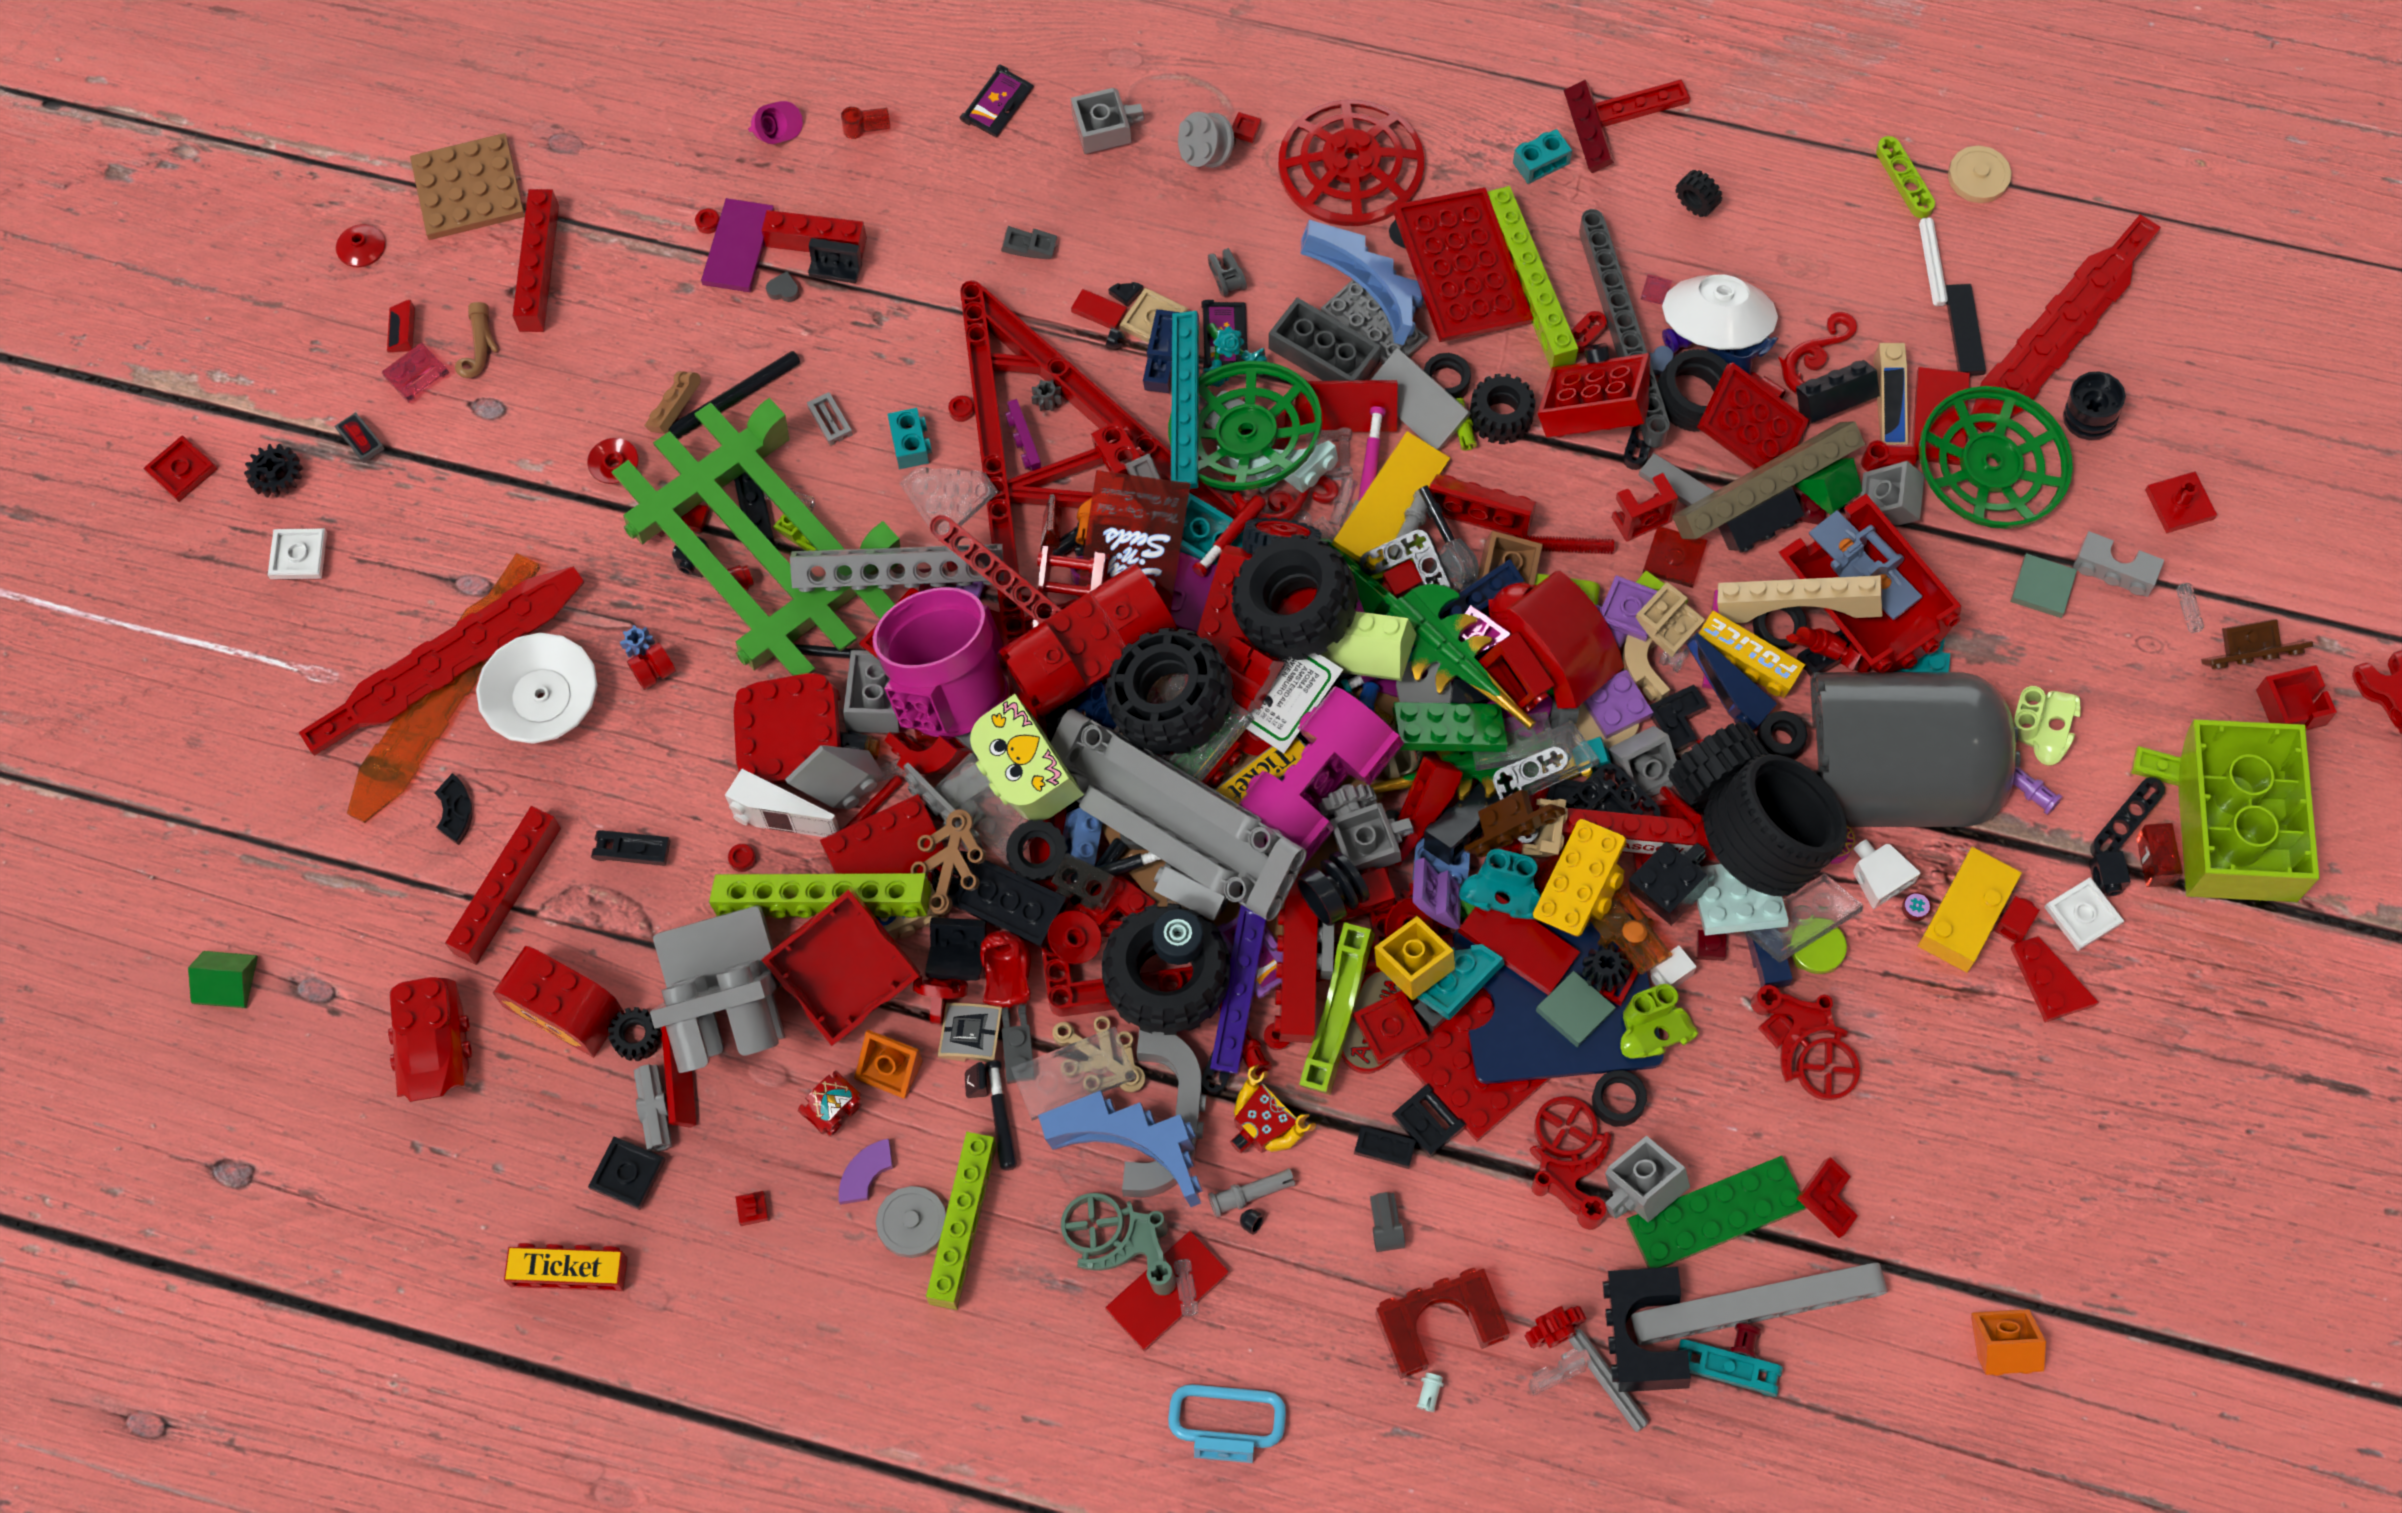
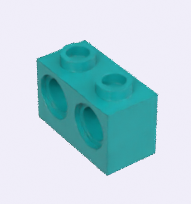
M1555 129L1549 133H1542L1538 138L1528 143H1521L1514 150L1513 164L1527 184H1530L1569 165L1572 149L1560 132Z
M917 408L888 413L899 470L929 464L927 454L932 453L929 438L924 439L923 432L927 431L925 417H919ZM906 426H913L909 429L904 428ZM912 447H917L916 450H913V451H910V450H909V449L912 448Z

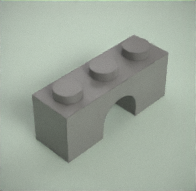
M2088 531L2072 568L2077 569L2085 576H2093L2104 580L2109 585L2125 588L2135 595L2148 597L2156 584L2164 559L2139 550L2131 563H2120L2111 554L2114 540Z

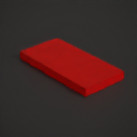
M1918 367L1912 444L1916 447L1917 452L1916 460H1919L1920 435L1927 418L1945 398L1969 388L1970 373ZM1966 400L1964 403L1968 411V400ZM1954 405L1945 410L1936 419L1929 432L1943 439L1948 429L1956 421L1960 420ZM1964 428L1956 432L1949 443L1964 448L1966 445V432ZM1926 442L1925 453L1927 461L1939 463V448ZM1949 453L1946 454L1947 464L1960 465V458Z
M1397 380L1307 381L1317 395L1321 407V432H1370L1372 421L1370 408L1375 406L1382 407L1386 411L1385 416L1381 419L1380 432L1397 431ZM1301 392L1295 398V410L1298 414L1300 425L1315 422L1312 406Z
M1495 894V899L1498 903H1509L1498 894ZM1475 906L1458 930V933L1474 944H1483L1501 956L1504 960V965L1547 995L1551 994L1580 953L1534 919L1512 918L1508 913L1492 909L1484 911Z
M1191 1231L1186 1233L1164 1253L1165 1259L1171 1266L1177 1281L1173 1292L1168 1295L1156 1294L1148 1281L1146 1270L1105 1307V1310L1143 1351L1147 1350L1229 1274V1271Z

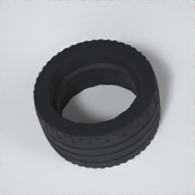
M1692 349L1677 354L1666 365L1657 384L1668 419L1672 424L1688 431H1701L1697 426L1707 406L1697 405L1682 396L1676 386L1675 377L1693 375L1703 379L1715 391L1728 364L1724 359L1707 350Z

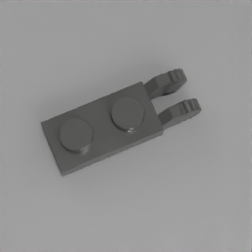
M1019 1005L1018 1009L1021 1026L1010 1027V1010L1008 1007L1002 1009L1004 1026L1002 1028L1007 1084L1035 1081L1030 1026L1027 1024L1025 1005Z

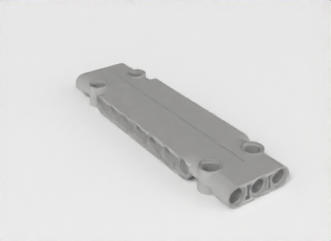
M1070 709L1064 714L1051 744L1084 794L1076 800L1080 803L1079 807L1208 889L1225 895L1229 901L1239 902L1267 921L1273 920L1278 915L1305 861L1307 852L1304 848L1285 838L1279 830L1262 824V819L1158 755L1153 754L1150 750L1145 748L1142 750L1124 735L1114 733L1111 728L1099 725L1075 709ZM1266 834H1267L1268 842H1267V844H1266V846H1265V844H1264V838H1265V836H1266ZM1241 885H1243V894H1242V895L1240 894V886H1241Z

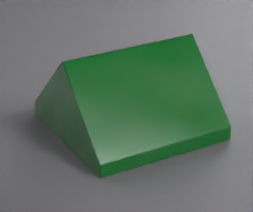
M1840 458L1794 484L1829 515L1842 509L1862 492L1854 458Z
M202 951L188 967L191 1003L246 1009L258 956Z

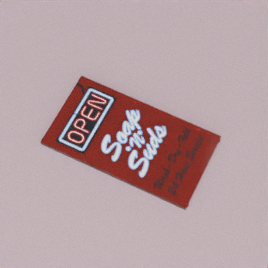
M1096 470L1083 559L1090 560L1091 557L1094 558L1095 552L1109 554L1107 580L1135 563L1152 583L1171 614L1191 484L1188 482ZM1081 569L1079 585L1087 586V584H1091L1092 573H1089V570Z

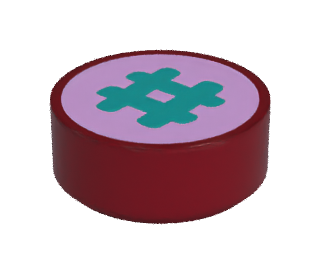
M1918 892L1907 895L1902 903L1903 914L1912 921L1924 920L1931 910L1929 898Z

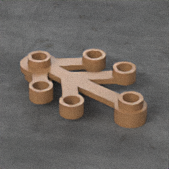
M958 809L952 811L947 817L946 826L930 836L923 835L918 839V848L929 853L936 848V844L950 837L946 848L925 862H915L911 866V873H917L918 867L923 866V873L928 876L930 871L943 864L936 893L932 894L929 898V909L938 915H945L952 909L953 902L947 894L954 867L957 868L962 877L961 886L964 889L973 891L979 886V878L972 873L959 850L961 839L969 850L967 853L969 861L981 864L986 859L985 850L979 847L971 833L973 827L972 816L965 810ZM961 818L962 824L956 828L955 822ZM929 839L930 846L925 849L924 842ZM979 850L980 857L975 860L973 854ZM972 877L973 884L968 887L966 884L967 879ZM940 898L942 903L940 907L936 908L935 901Z

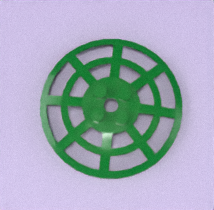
M1242 361L1220 366L1199 377V395L1208 405L1199 414L1198 455L1201 460L1198 461V472L1211 467L1220 473L1236 476L1235 483L1222 482L1198 473V481L1211 487L1237 491L1269 486L1294 473L1307 461L1315 450L1322 430L1321 407L1313 388L1293 370L1265 361ZM1246 374V388L1226 392L1217 398L1207 388L1224 378ZM1257 374L1281 378L1291 383L1293 387L1284 397L1272 390L1256 388ZM1301 392L1312 406L1315 422L1300 425L1298 414L1291 404ZM1256 396L1270 399L1276 402V404L1268 410L1255 404ZM1245 397V404L1235 406L1229 410L1223 405L1232 399ZM1286 410L1291 418L1292 427L1277 429L1275 418ZM1215 411L1220 416L1216 428L1204 429L1203 426L1206 419ZM1170 414V418H1169V422H1168V437H1169L1170 445H1171V414ZM1244 429H1252V430H1253V431H1252L1250 434H1248V435H1242V434H1240L1241 431L1244 430ZM1314 432L1313 439L1302 456L1294 463L1287 460L1286 458L1291 454L1298 442L1299 435ZM1291 437L1288 446L1281 454L1272 449L1277 438ZM1201 438L1217 439L1220 449L1208 456L1202 446ZM1263 455L1271 461L1261 467L1248 469L1250 459ZM1226 456L1239 460L1238 469L1224 467L1216 462ZM1276 466L1284 469L1268 478L1246 482L1247 476L1264 473Z
M1981 386L1958 391L1945 398L1935 407L1927 418L1920 435L1919 460L1930 488L1950 510L1962 518L1990 528L2010 529L2033 524L2046 517L2058 506L2071 482L2073 470L2072 453L2062 428L2054 417L2040 404L2013 390ZM1990 398L2002 400L2004 403L1999 415L1993 413L1969 415L1964 401ZM1954 405L1960 420L1956 421L1948 429L1943 439L1929 432L1936 419L1945 410ZM2014 405L2032 414L2044 425L2047 431L2034 438L2026 428L2010 419ZM1993 422L1996 423L1994 432L1978 434L1973 423ZM2006 427L2019 434L2025 440V443L2017 446L2011 439L2004 436ZM1961 428H1964L1969 438L1964 448L1949 443L1954 434ZM2054 440L2061 460V477L2045 475V460L2040 447ZM1926 442L1939 448V464L1944 477L1933 478L1926 459ZM2031 451L2036 462V473L2023 470V455ZM1947 453L1960 458L1961 471L1950 474L1947 465ZM1986 458L1995 459L1998 466H1990ZM2018 479L2033 482L2030 490L2021 498L2012 489V486ZM1968 480L1977 487L1976 499L1964 492L1957 483ZM2041 485L2058 487L2050 503L2039 513L2034 515L2025 505L2037 494ZM1950 486L1960 498L1974 505L1973 514L1955 504L1940 488ZM1988 492H2002L2009 503H1987ZM1985 509L1989 511L2016 509L2024 520L2013 522L1993 521L1985 519L1984 512Z

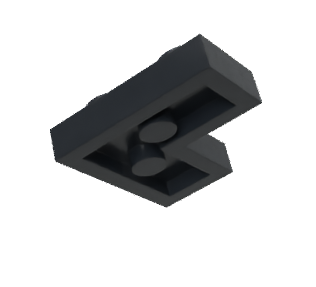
M1694 684L1649 705L1653 711L1651 719L1658 729L1669 735L1674 753L1696 743L1697 737L1686 719L1705 711L1707 704Z

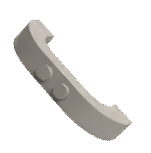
M1139 1029L1138 1061L1163 1064L1171 1069L1178 1079L1176 1115L1181 1114L1185 1123L1191 1122L1196 1138L1192 1139L1195 1149L1189 1151L1193 1161L1197 1139L1203 1138L1204 1122H1199L1200 1112H1205L1206 1095H1202L1201 1071L1197 1058L1190 1047L1178 1036L1164 1035L1163 1032L1155 1031L1151 1034ZM1125 1161L1122 1185L1124 1197L1143 1198L1164 1193L1178 1183L1171 1173L1157 1161L1150 1163Z

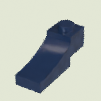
M1156 309L1147 349V363L1143 377L1144 390L1162 393L1170 392L1172 383V313L1180 312Z

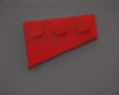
M2039 936L2011 946L2012 953L2045 1023L2094 1007L2099 1003Z

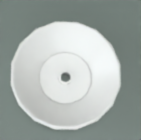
M1725 274L1697 276L1681 281L1667 292L1662 305L1666 322L1678 335L1697 345L1718 350L1744 349L1759 344L1774 332L1778 320L1774 303L1762 290L1741 279Z
M536 633L517 637L495 651L481 670L476 694L479 712L492 730L511 741L535 744L558 739L577 727L592 708L598 684L594 663L581 646L561 635ZM540 693H545L542 698H537Z

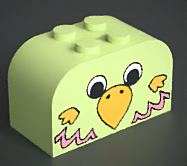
M1016 694L984 714L974 724L970 735V743L979 759L975 764L980 772L991 782L989 786L994 794L1000 797L1005 805L1010 804L1023 818L1038 821V819L1046 820L1084 795L1031 711Z

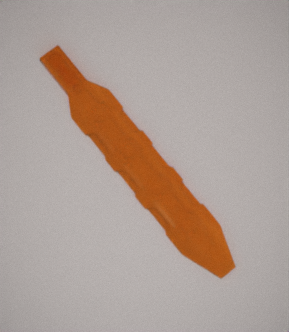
M516 553L490 593L468 607L459 620L472 612L477 613L501 598L503 593L522 581L535 577L541 568L539 564ZM488 660L477 663L455 677L453 682L442 689L434 690L408 706V710L395 718L380 742L374 745L359 767L347 811L349 816L366 823L405 791L419 770V764L435 740L441 737L449 725V719L463 698L469 695L477 683V677Z

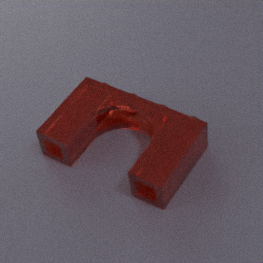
M1470 1268L1461 1272L1459 1278L1451 1281L1449 1278H1443L1434 1282L1432 1288L1424 1291L1421 1287L1407 1292V1297L1396 1301L1395 1297L1379 1303L1380 1307L1376 1308L1375 1316L1400 1379L1428 1369L1429 1362L1417 1334L1416 1322L1420 1314L1430 1306L1450 1304L1462 1310L1470 1320L1481 1349L1508 1340L1510 1331L1484 1268L1476 1271V1268Z

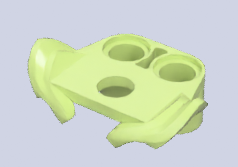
M2029 686L2022 691L2014 717V726L2018 727V740L2033 747L2035 756L2042 764L2047 766L2054 765L2067 753L2075 738L2074 733H2069L2073 716L2080 717L2081 715L2080 698L2078 695L2058 691H2050L2045 695L2044 691L2037 686ZM2029 701H2036V702H2038V704L2031 705V704H2028V702H2029ZM2053 719H2060L2064 722L2065 726L2061 730H2053L2049 727V722ZM2030 724L2032 727L2024 728L2021 725Z

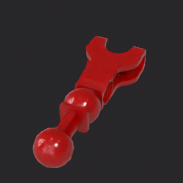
M2402 650L2394 652L2388 660L2391 675L2379 673L2371 663L2366 662L2354 667L2352 677L2361 695L2371 702L2382 705L2394 726L2402 734Z

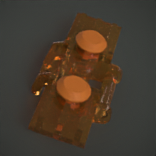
M1622 885L1615 891L1608 913L1604 914L1601 920L1590 916L1586 927L1591 922L1600 933L1598 946L1602 944L1607 949L1609 943L1614 941L1642 975L1671 958L1673 954L1653 931L1654 920L1652 918L1648 919L1628 894L1629 889ZM1618 900L1621 901V903L1625 906V908L1629 911V913L1633 916L1635 920H1632L1628 916L1625 910L1617 902Z

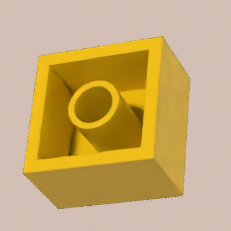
M1418 916L1374 947L1376 966L1412 1001L1455 969L1454 950Z

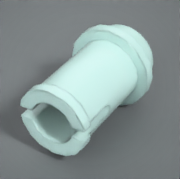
M1426 1373L1425 1378L1422 1377L1421 1381L1424 1383L1419 1402L1416 1406L1417 1408H1424L1425 1411L1435 1412L1440 1387H1444L1442 1383L1443 1377L1432 1373Z

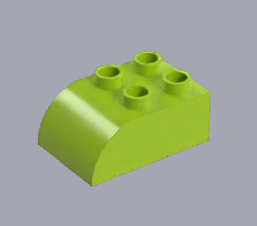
M2194 719L2188 729L2183 745L2178 789L2186 897L2298 902L2319 880L2305 725Z

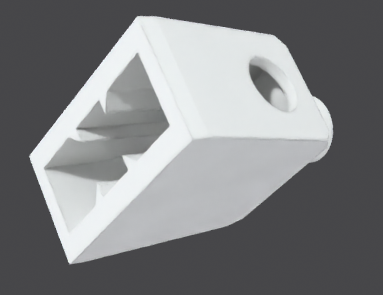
M1865 839L1854 847L1861 860L1857 862L1853 873L1873 909L1915 884L1921 874L1890 844H1885L1875 850L1869 841Z

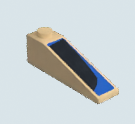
M1879 343L1873 360L1874 368L1877 370L1880 395L1877 397L1880 439L1887 445L1908 444L1905 343Z

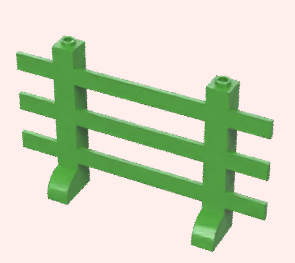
M768 398L752 413L748 420L747 428L738 433L710 402L696 412L695 417L722 446L701 461L697 462L669 431L653 442V444L680 473L674 480L656 491L629 460L612 471L615 478L639 503L623 515L626 523L624 529L632 539L637 538L641 544H644L663 530L751 630L735 641L738 651L736 656L743 665L749 664L755 671L775 656L792 676L813 673L815 668L793 644L795 640L817 625L841 652L855 642L857 637L834 613L836 610L858 595L874 614L881 619L895 603L882 589L878 588V585H869L866 589L862 590L851 589V586H841V589L836 591H827L825 587H814V590L809 592H801L798 588H792L790 563L722 489L746 472L817 551L845 550L763 460L789 441L786 415ZM705 501L793 600L769 617L681 519L683 515ZM882 521L867 534L860 549L900 548V539ZM899 563L893 564L891 570L898 566ZM868 564L864 567L865 571L870 575L879 572L878 568L873 564ZM842 565L838 568L839 573L844 576L852 573L849 566Z

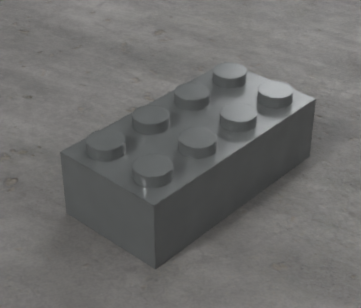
M1298 297L1269 332V349L1322 381L1366 380L1380 362L1381 346Z

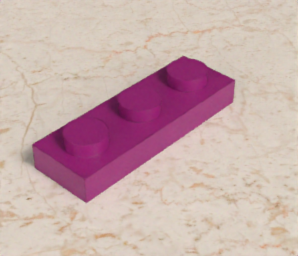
M1018 400L1008 401L1009 412H1006L1005 416L1009 427L1014 426L1016 433H1013L1016 447H1022L1024 453L1021 454L1023 466L1025 469L1029 468L1030 471L1041 468V461Z

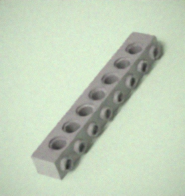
M984 544L985 547L1003 561V544ZM958 545L960 552H964L970 547V545ZM946 546L792 551L790 556L792 588H798L801 592L813 591L814 587H825L827 591L840 590L841 586H851V589L862 590L866 589L869 585H878L880 589L893 588L896 584H904L906 588H915L923 583H930L932 587H942L950 582H957L959 586L972 585V582L983 581L985 585H993L977 571L971 569L970 565ZM982 555L978 561H981L984 564V568H987L991 559L989 555ZM948 561H952L957 564L958 568L953 572H948L944 569L943 565ZM926 562L932 569L927 573H922L918 570L917 565ZM895 563L902 564L905 571L901 574H896L891 570V566ZM868 564H873L878 568L879 572L870 575L865 571L864 567ZM842 565L849 566L852 573L844 576L839 573L838 568ZM815 566H820L825 570L826 574L818 577L812 573L811 569ZM1004 572L999 575L998 581H1004Z

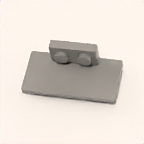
M906 763L904 765L906 773L904 778L909 784L907 787L909 792L913 796L919 794L927 803L925 805L926 809L934 817L939 816L944 821L943 825L946 826L948 815L955 809L941 787L935 790L909 763ZM971 802L961 808V810L967 811L972 816L973 827L971 833L979 847L983 849L980 835L975 828L986 820V815ZM961 818L956 820V828L961 826ZM961 840V844L969 851L963 840ZM978 850L975 853L980 857V851Z

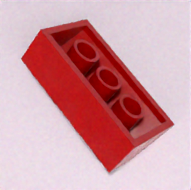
M1436 474L1431 482L1429 489L1436 499V503H1440L1444 511L1442 514L1445 518L1507 535H1516V537L1517 535H1526L1527 537L1534 516L1536 501H1532L1525 496L1510 495L1500 489L1492 490L1485 488L1475 482L1467 483L1460 481L1450 475L1442 476Z

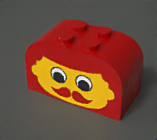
M524 946L493 991L494 996L504 1008L593 1058L610 1035L608 1027H612L611 1020L618 1019L616 1015L618 1012H621L622 1015L624 1014V1010L617 999L602 986L530 946Z

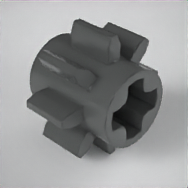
M1040 380L1037 387H1032V404H1039L1040 411H1054L1056 404H1062L1060 396L1062 394L1061 386L1055 387L1054 380Z

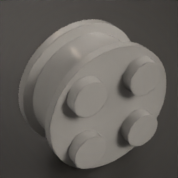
M1194 112L1180 123L1178 147L1181 157L1186 163L1194 167L1206 166L1216 168L1228 160L1233 146L1236 144V139L1232 126L1225 116L1219 113Z

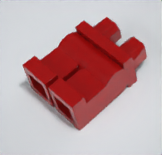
M1232 636L1228 644L1230 650L1224 660L1233 679L1234 689H1232L1231 695L1236 700L1230 713L1239 719L1246 720L1253 709L1261 708L1262 701L1267 696L1285 662L1270 656L1268 652L1259 650L1245 638Z

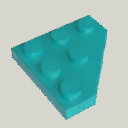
M1483 944L1471 945V949L1455 950L1453 947L1455 969L1419 995L1417 999L1450 1020L1504 965L1503 958Z

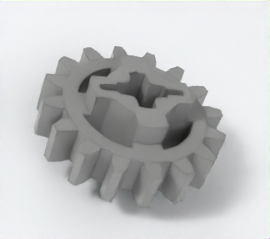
M1347 784L1335 792L1329 793L1327 798H1323L1322 802L1318 803L1317 809L1318 812L1330 821V819L1376 804L1377 797L1373 787L1369 785L1363 786V784L1354 787L1351 784Z

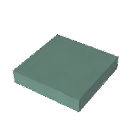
M2026 553L2010 602L2062 618L2077 569Z
M1573 971L1537 1006L1536 1012L1578 1048L1614 1012L1616 1007L1591 985L1588 986V983Z

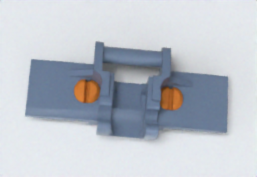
M1838 510L1813 528L1809 535L1833 558L1830 566L1839 577L1881 575L1882 610L1894 621L1922 599V595L1896 570L1904 561V556L1897 554L1875 532L1876 528L1873 525H1869L1859 532ZM1867 540L1889 561L1885 564L1879 560L1874 562L1864 552Z

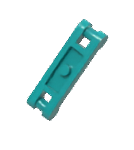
M1680 1340L1678 1349L1680 1351L1688 1350L1691 1374L1757 1391L1767 1396L1777 1397L1779 1390L1777 1380L1778 1377L1782 1376V1366L1694 1341ZM1692 1354L1700 1355L1699 1364L1691 1362ZM1759 1371L1767 1374L1765 1382L1757 1380Z

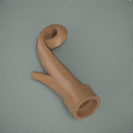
M474 302L468 306V317L472 325L475 360L461 358L456 362L455 370L463 378H473L483 370L487 356V344L493 352H498L489 329V306L486 303ZM470 365L472 368L464 369L463 366Z

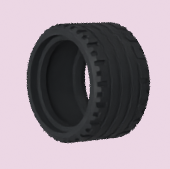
M1762 754L1750 760L1710 798L1703 815L1708 843L1723 867L1747 887L1771 896H1789L1792 893H1796L1835 859L1845 848V843L1847 842L1848 830L1845 815L1830 787L1815 772L1802 763L1776 754Z

